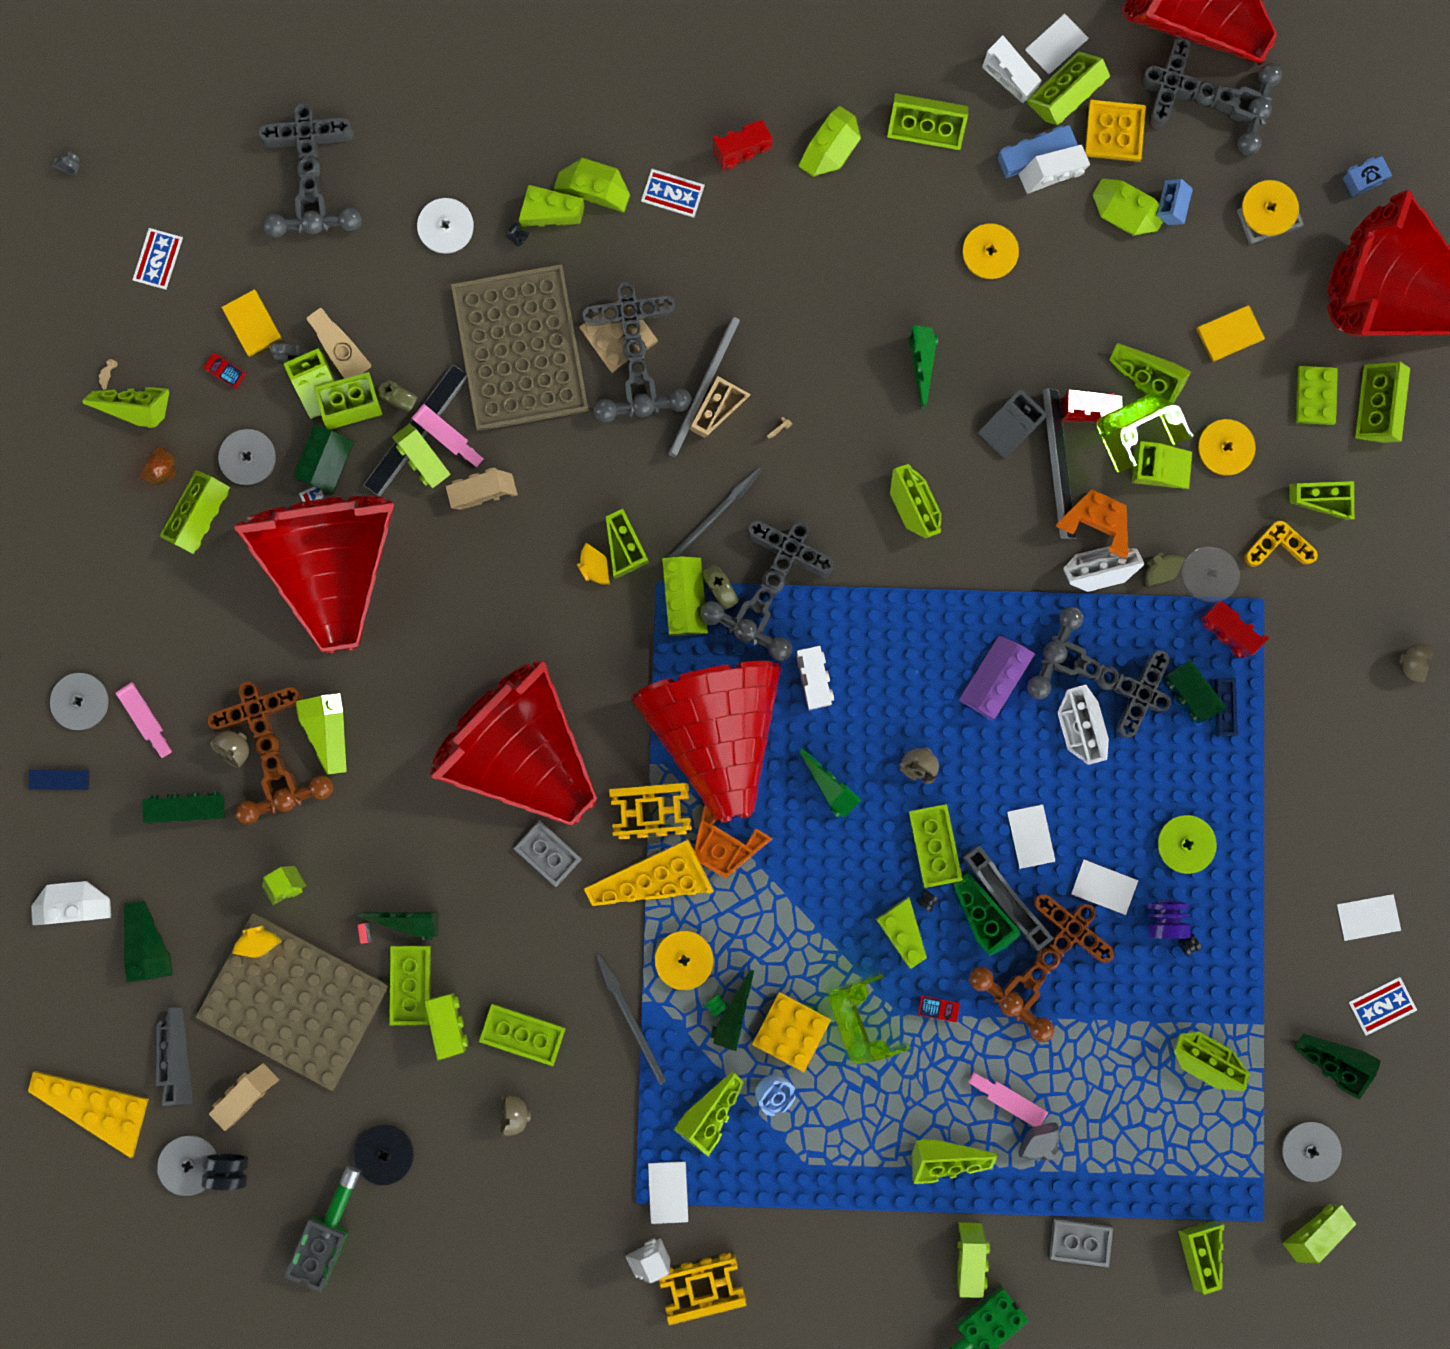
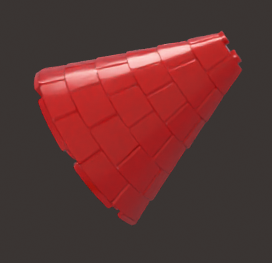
M1127 0L1122 6V15L1129 22L1144 25L1197 44L1212 47L1215 50L1233 54L1236 57L1255 62L1257 65H1261L1266 60V55L1274 46V41L1278 36L1262 0Z
M1406 190L1390 197V203L1384 207L1379 205L1369 213L1349 237L1351 243L1346 252L1341 251L1336 260L1327 294L1331 296V302L1327 305V309L1334 326L1348 335H1450V246L1447 245L1424 208L1419 206L1412 192Z
M362 495L349 497L348 501H344L342 497H331L298 502L290 506L288 510L286 507L280 506L247 517V523L242 520L234 526L235 531L249 547L248 550L278 588L280 595L293 610L292 612L307 630V633L321 652L330 654L337 652L338 649L349 651L359 646L364 628V620L371 600V593L377 577V569L383 552L382 549L389 529L388 525L394 509L391 499H387L385 502L384 497Z
M536 660L532 663L534 666L531 667L527 663L506 675L499 681L496 690L493 689L485 692L456 723L457 730L448 733L432 759L435 768L433 766L430 768V775L436 780L453 784L456 787L500 800L505 804L519 807L528 812L572 826L582 819V815L587 810L594 807L597 796L587 774L582 756L578 751L573 733L569 728L555 686L551 682L547 666L543 661Z
M772 661L741 662L735 665L736 668L734 669L728 666V664L681 674L677 678L678 681L673 679L658 681L639 689V696H637V693L631 695L633 705L673 757V761L688 778V782L703 799L702 801L714 818L720 820L721 823L732 821V817L739 816L740 819L751 817V813H754L758 784L768 742L767 737L781 674V665L779 663H774L773 666Z

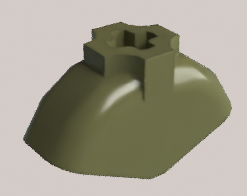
M391 380L383 382L377 390L379 400L402 411L409 412L417 400L415 394L400 387Z
M1163 552L1153 557L1145 564L1148 567L1145 574L1146 588L1173 580L1178 574L1185 557L1177 554L1164 555Z
M711 565L703 570V579L723 609H728L738 602V597L725 573L717 565Z

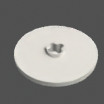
M440 198L430 202L423 208L418 217L417 229L422 242L429 249L437 253L449 254L459 251L470 241L474 230V222L470 211L464 204L455 199ZM444 222H445L446 224H448V226H449L448 229L443 228V225H442V224H443Z

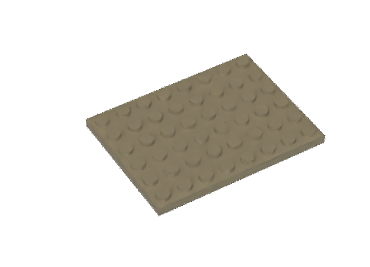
M562 264L451 284L477 431L589 411Z
M252 913L244 930L264 926V930L276 934L282 942L264 956L257 958L236 955L231 952L196 1018L323 1087L334 1091L390 985L262 916Z

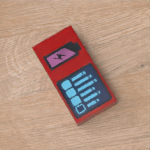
M215 353L211 355L203 367L206 371L235 389L238 388L246 376L244 371Z
M921 995L917 1015L957 1023L960 1003Z

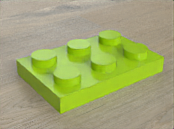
M1298 367L1296 423L1336 424L1338 368Z

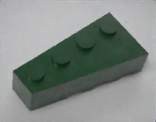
M220 791L208 792V796H200L199 793H187V797H179V794H167V798L160 799L159 795H149L147 799L142 800L143 823L225 819L224 795H220Z

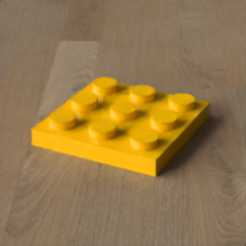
M1090 100L1085 140L1086 156L1140 162L1142 158L1146 105Z
M778 992L752 1045L805 1072L831 1019Z

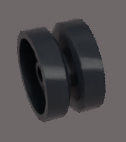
M229 1153L206 1155L203 1158V1168L209 1172L202 1175L201 1186L212 1190H235L246 1187L247 1175L242 1171L248 1168V1156Z

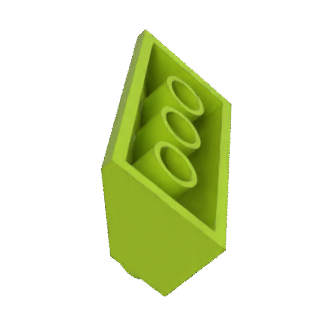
M1083 52L1076 53L1026 100L1027 104L1045 122L1058 126L1110 77L1103 58Z
M895 93L887 138L960 150L969 106Z
M1402 362L1364 365L1356 439L1382 443L1402 442L1410 368Z
M195 470L159 537L194 554L200 547L204 534L209 531L211 521L218 514L222 501L227 498L230 487L209 475Z
M682 556L662 558L669 636L708 634L707 624L700 617L701 607L705 604L701 558Z

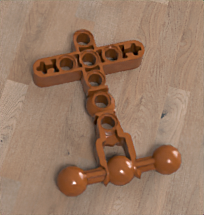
M244 682L239 686V695L242 703L210 714L207 721L212 729L224 731L249 723L252 733L255 734L253 736L256 739L255 750L260 755V759H262L264 778L261 784L268 800L257 804L249 800L241 802L235 810V817L241 824L251 825L258 820L260 814L269 811L275 814L277 810L283 813L289 812L296 804L301 805L304 799L314 797L315 799L323 800L332 794L334 789L333 782L324 775L316 776L311 780L309 786L298 789L294 774L287 771L284 761L279 757L281 755L278 752L279 741L272 731L269 715L295 707L296 701L303 700V694L298 689L287 687L263 696L257 684ZM252 686L254 691L252 695L247 696L246 690ZM291 693H294V694L296 695V696L293 697V700H290V699H285V700H284V699L282 698V697H284V698H289V697H291V696H292ZM276 698L278 703L276 707L272 708L270 702ZM258 704L259 711L253 714L252 707ZM236 711H240L241 716L238 720L234 719V713ZM218 718H220V719H227V720H228V721H226V720L220 721V722H219V725L216 724V722L219 721ZM263 722L265 729L259 732L258 725ZM269 740L271 746L268 750H264L263 745ZM275 759L277 764L275 768L271 769L269 762ZM285 776L289 789L281 788L274 793L271 782Z
M1038 894L1033 897L1032 906L1058 928L1052 936L1053 940L1037 952L1033 965L1027 967L1020 976L1013 975L1003 989L993 981L992 972L983 966L975 967L970 972L969 982L973 989L990 993L995 998L994 1003H999L1003 1014L1009 1017L1015 1016L1016 1021L1022 1020L1030 1027V1033L1034 1040L1046 1042L1054 1035L1055 1028L1053 1023L1046 1017L1037 1018L1028 1010L1039 998V988L1046 979L1047 974H1050V971L1055 970L1059 966L1061 957L1064 956L1063 953L1067 952L1074 943L1099 962H1110L1114 957V951L1107 943L1087 928L1096 914L1095 909L1091 905L1080 904L1070 914L1050 896ZM1039 899H1045L1044 904L1051 908L1048 909L1044 906H1040L1041 903L1039 902ZM1083 908H1087L1089 911V915L1086 918L1081 916ZM1056 910H1059L1062 914L1059 921H1056L1053 917ZM1071 923H1075L1077 926V930L1074 933H1070L1068 929ZM1089 935L1092 943L1086 946L1084 938ZM1059 938H1063L1065 942L1064 947L1061 949L1056 945ZM1097 947L1101 950H1105L1104 953L1106 954V956L1102 957L1101 952H1099L1095 948ZM1047 953H1050L1053 957L1049 964H1046L1044 961ZM1038 968L1040 970V976L1039 978L1034 979L1032 977V971ZM1019 981L1023 983L1025 988L1031 990V994L1025 1002L1020 994L1011 992Z

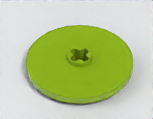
M1183 815L1171 819L1163 826L1158 836V851L1161 859L1169 868L1179 873L1191 874L1205 869L1212 862L1216 853L1217 843L1213 830L1204 820L1195 816ZM1185 839L1191 841L1189 849L1183 847Z

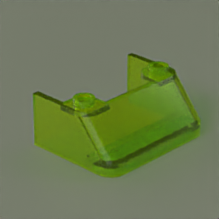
M1150 393L1098 419L1097 428L1117 472L1137 465L1129 448L1135 445L1138 440L1135 427L1159 415L1173 445L1193 437L1178 406L1156 393Z
M881 972L836 987L828 994V1001L848 1056L855 1064L883 1060L910 1050L906 1042L891 1048L883 1040L870 1042L856 1005L863 1003L868 997V990L865 984L884 978Z

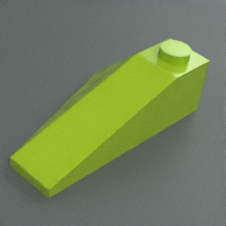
M1119 343L1116 344L1110 361L1125 376H1128L1138 389L1141 388L1148 395L1147 398L1151 402L1168 411L1184 388L1191 371L1176 363Z
M340 693L296 701L298 720L301 726L304 727L309 742L313 744L317 752L316 755L326 774L347 772L344 718Z

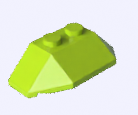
M841 106L831 112L810 142L798 167L813 177L841 169L861 140L855 115Z
M585 158L577 160L560 171L553 189L554 191L583 198L585 201L625 212L630 193L617 168Z
M1102 178L1092 195L1100 217L1133 236L1157 232L1163 223L1157 217L1159 203L1156 199L1124 181Z
M909 464L893 469L890 495L906 529L925 539L941 533V512L926 480L917 471L913 470Z
M1201 1032L1179 1035L1174 1053L1183 1070L1216 1089L1246 1090L1250 1073L1244 1068L1241 1060L1233 1050Z

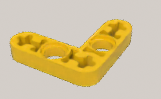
M1277 521L1247 551L1244 560L1251 567L1258 566L1278 544L1305 565L1315 562L1318 553L1313 546L1287 523ZM1279 526L1282 527V533L1277 534L1275 537L1271 536L1277 531ZM1290 538H1295L1298 541L1296 548H1292L1289 545ZM1263 539L1270 540V549H1265L1262 546ZM1302 546H1304V548L1301 549L1302 551H1300V552L1298 553L1297 550H1299L1300 548H1302ZM1258 551H1261L1262 553H1260V554L1256 557V559H1257L1258 561L1255 560V561L1252 562V561H1251V559H1252V556H1251V555H1254V554H1256ZM1310 552V558L1306 560L1304 558L1306 556L1305 553Z

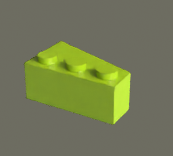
M296 866L280 867L263 877L262 887L273 906L287 897H295L303 892L302 888L306 887Z
M909 897L904 898L876 918V921L908 968L912 969L927 958Z
M1329 1204L1323 1208L1321 1213L1282 1244L1296 1262L1319 1264L1349 1233L1356 1223L1342 1205Z
M958 1222L960 1232L958 1248H960L959 1260H957V1288L959 1297L983 1298L984 1290H987L985 1272L989 1270L988 1259H986V1254L990 1253V1243L986 1241L982 1223Z

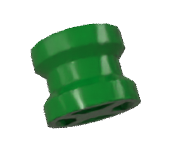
M717 993L703 1006L711 1011V1015L714 1018L728 1004L723 1002L721 995Z

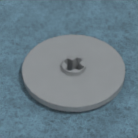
M242 429L232 433L224 440L219 450L218 460L222 472L228 479L239 485L250 486L264 481L272 473L276 463V451L273 443L263 433L253 429ZM245 454H250L251 460H245V457L243 456Z
M73 673L65 676L55 685L50 696V708L54 718L62 726L72 730H86L97 725L105 716L109 705L108 692L103 683L96 677L86 673ZM77 698L83 699L81 706L76 704Z
M1313 1121L1299 1123L1289 1130L1283 1140L1282 1157L1286 1167L1294 1176L1304 1181L1318 1182L1329 1178L1337 1170L1341 1161L1342 1150L1338 1137L1329 1127ZM1313 1148V1150H1315L1316 1153L1315 1155L1311 1154L1310 1156V1153H1308V1149Z
M194 1135L181 1136L167 1144L162 1150L157 1164L158 1176L165 1188L181 1196H192L204 1191L206 1188L201 1186L202 1175L209 1171L203 1168V1158L206 1155L217 1154L214 1147L207 1140ZM187 1161H191L190 1165L193 1166L189 1170H185L186 1166L183 1165Z

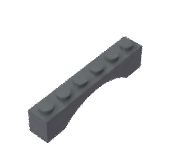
M976 845L961 857L1034 950L1039 951L1053 940L1041 922L1012 890L980 845Z

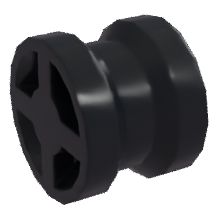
M518 222L514 223L506 233V238L513 240L517 247L521 246L529 236V231L522 229Z
M923 889L922 896L917 898L915 902L929 912H932L934 904L938 903L940 899L928 890Z
M1191 933L1190 938L1177 941L1186 957L1192 956V953L1195 951L1199 952L1202 950L1198 939L1193 933Z

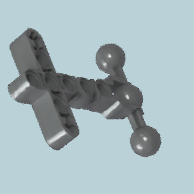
M1176 39L1170 50L1165 68L1150 66L1142 78V85L1145 89L1157 92L1149 118L1150 125L1155 129L1164 127L1170 116L1175 98L1190 100V102H1193L1195 99L1201 106L1211 105V108L1215 107L1217 110L1229 114L1231 120L1249 124L1248 131L1238 139V150L1245 156H1252L1259 152L1262 145L1259 130L1261 126L1266 125L1264 120L1272 112L1270 102L1273 101V98L1270 96L1272 87L1276 86L1282 79L1280 67L1274 63H1268L1260 68L1258 72V81L1261 84L1260 91L1245 86L1241 87L1240 90L1229 87L1221 88L1220 85L1217 88L1212 82L1204 81L1201 83L1200 79L1197 81L1196 78L1183 74L1191 43L1187 39ZM1172 64L1177 65L1178 68H1174ZM1149 76H1153L1155 80L1150 79ZM1166 81L1172 82L1173 85H1169ZM1203 92H1207L1209 96L1204 95ZM1161 98L1167 99L1168 102L1162 101ZM1240 99L1251 101L1248 111L1239 108Z
M302 103L295 108V122L266 124L260 127L258 134L266 147L297 146L298 158L300 160L297 164V172L301 179L299 195L295 197L297 218L284 219L279 214H270L264 219V232L270 237L279 238L289 230H298L300 234L305 231L312 235L319 234L323 229L328 231L329 227L341 226L344 230L351 232L357 230L362 223L360 212L355 208L347 207L342 209L339 215H328L327 202L321 194L318 184L320 183L318 177L321 172V166L317 159V144L350 141L354 136V131L349 121L345 118L316 120L311 107L308 104ZM309 113L308 116L302 117L303 114ZM329 129L327 133L322 134L323 130ZM310 131L309 134L303 135L304 132ZM286 133H291L290 136L284 137ZM306 149H311L309 153H304ZM312 166L310 171H305L307 167ZM314 184L311 189H306L308 185ZM315 201L319 203L320 213L312 210L304 213L305 205Z
M623 282L618 287L619 302L586 307L583 311V321L588 326L622 322L625 336L622 351L629 363V380L625 383L627 402L615 404L609 399L599 400L593 408L594 416L598 421L608 423L614 420L616 415L629 414L630 417L635 414L638 417L645 418L650 416L653 411L658 414L659 409L670 407L676 412H685L691 407L692 396L683 388L673 390L669 396L656 398L654 379L648 377L644 362L646 345L640 335L639 320L671 315L675 310V301L672 297L660 296L636 300L634 286L629 282ZM624 288H628L632 292L627 297L621 294V290ZM664 302H667L668 305H671L669 306V310H665V307H661L664 306ZM655 303H658L659 312H656ZM644 305H651L653 310L650 313L644 312L642 309ZM631 307L634 309V313L630 316L626 315L624 309ZM611 309L616 314L613 318H608L605 316V312ZM602 310L601 320L600 316H594V320H590L588 317L590 312H593V315H599V311ZM629 326H635L637 332L633 335L628 334L626 329ZM638 345L640 348L639 352L631 353L629 351L630 346ZM639 363L643 369L640 372H634L632 366ZM649 384L651 396L638 394L632 399L631 385Z
M754 521L749 526L748 537L752 542L777 554L773 566L771 565L770 570L763 574L760 589L751 601L744 602L736 619L725 614L723 607L714 601L707 602L701 607L700 617L702 621L709 625L722 624L729 628V633H734L740 642H752L753 646L760 644L768 649L770 656L774 660L784 661L792 654L793 649L790 641L784 637L773 639L763 634L770 619V612L768 610L772 599L775 598L776 593L784 588L786 574L791 569L793 563L819 577H828L832 572L834 562L830 557L804 544L809 532L805 523H795L789 534L786 535L761 521ZM757 529L760 530V532L754 534V531H756ZM796 530H802L804 532V535L797 536L794 532ZM775 537L779 542L773 544L769 541V538ZM793 546L796 551L790 553L786 550V547ZM810 555L812 560L805 561L803 556ZM784 562L787 567L780 569L777 563ZM824 564L827 565V567L825 568V570L822 569V566H823ZM774 578L778 581V584L770 585L768 580ZM767 595L769 600L763 602L759 599V596ZM747 610H754L755 613L762 614L764 618L759 627L752 620L743 619Z
M1073 606L1066 607L1061 611L1059 616L1061 628L1057 636H1052L1053 641L1047 643L1044 647V659L1040 661L1043 667L1038 676H1034L1028 681L1027 691L1032 698L1041 700L1048 697L1051 692L1049 679L1053 670L1067 677L1078 675L1086 679H1092L1091 681H1096L1100 688L1116 691L1117 694L1128 699L1116 726V733L1120 738L1133 737L1137 733L1147 709L1155 712L1169 709L1171 699L1166 694L1157 690L1169 663V656L1165 651H1156L1148 656L1138 680L1123 677L1124 674H1119L1114 667L1100 665L1097 661L1088 657L1084 648L1067 642L1072 630H1076L1082 625L1083 614L1077 607ZM1067 650L1077 654V660L1074 662L1072 670L1060 665L1067 658ZM1159 656L1161 663L1157 664L1158 660L1155 657ZM1088 664L1094 668L1092 675L1086 671ZM1148 672L1153 674V682L1148 681ZM1105 673L1110 674V683H1107L1104 680ZM1123 681L1127 682L1129 685L1127 691H1124L1121 688V684ZM1140 690H1144L1146 693L1144 700L1139 697ZM1158 698L1163 700L1162 708H1159L1156 704ZM1132 707L1137 708V710H1138V715H1137V717L1132 716V714H1131V708H1132ZM1124 726H1128L1127 729L1130 730L1128 733H1125Z

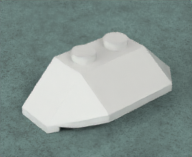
M1110 546L1076 554L1063 568L1069 584L1089 592L1126 582L1144 566V561L1138 549H1128V556L1124 559L1109 552Z
M1087 685L1068 689L1057 712L1067 749L1087 765L1107 760L1109 738L1097 699Z
M87 881L46 885L31 906L33 925L111 918L110 898Z

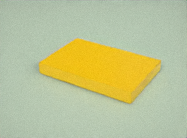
M255 289L222 306L224 313L249 357L269 347V344H275L282 340L280 333Z
M1249 305L1197 328V332L1212 362L1265 339Z

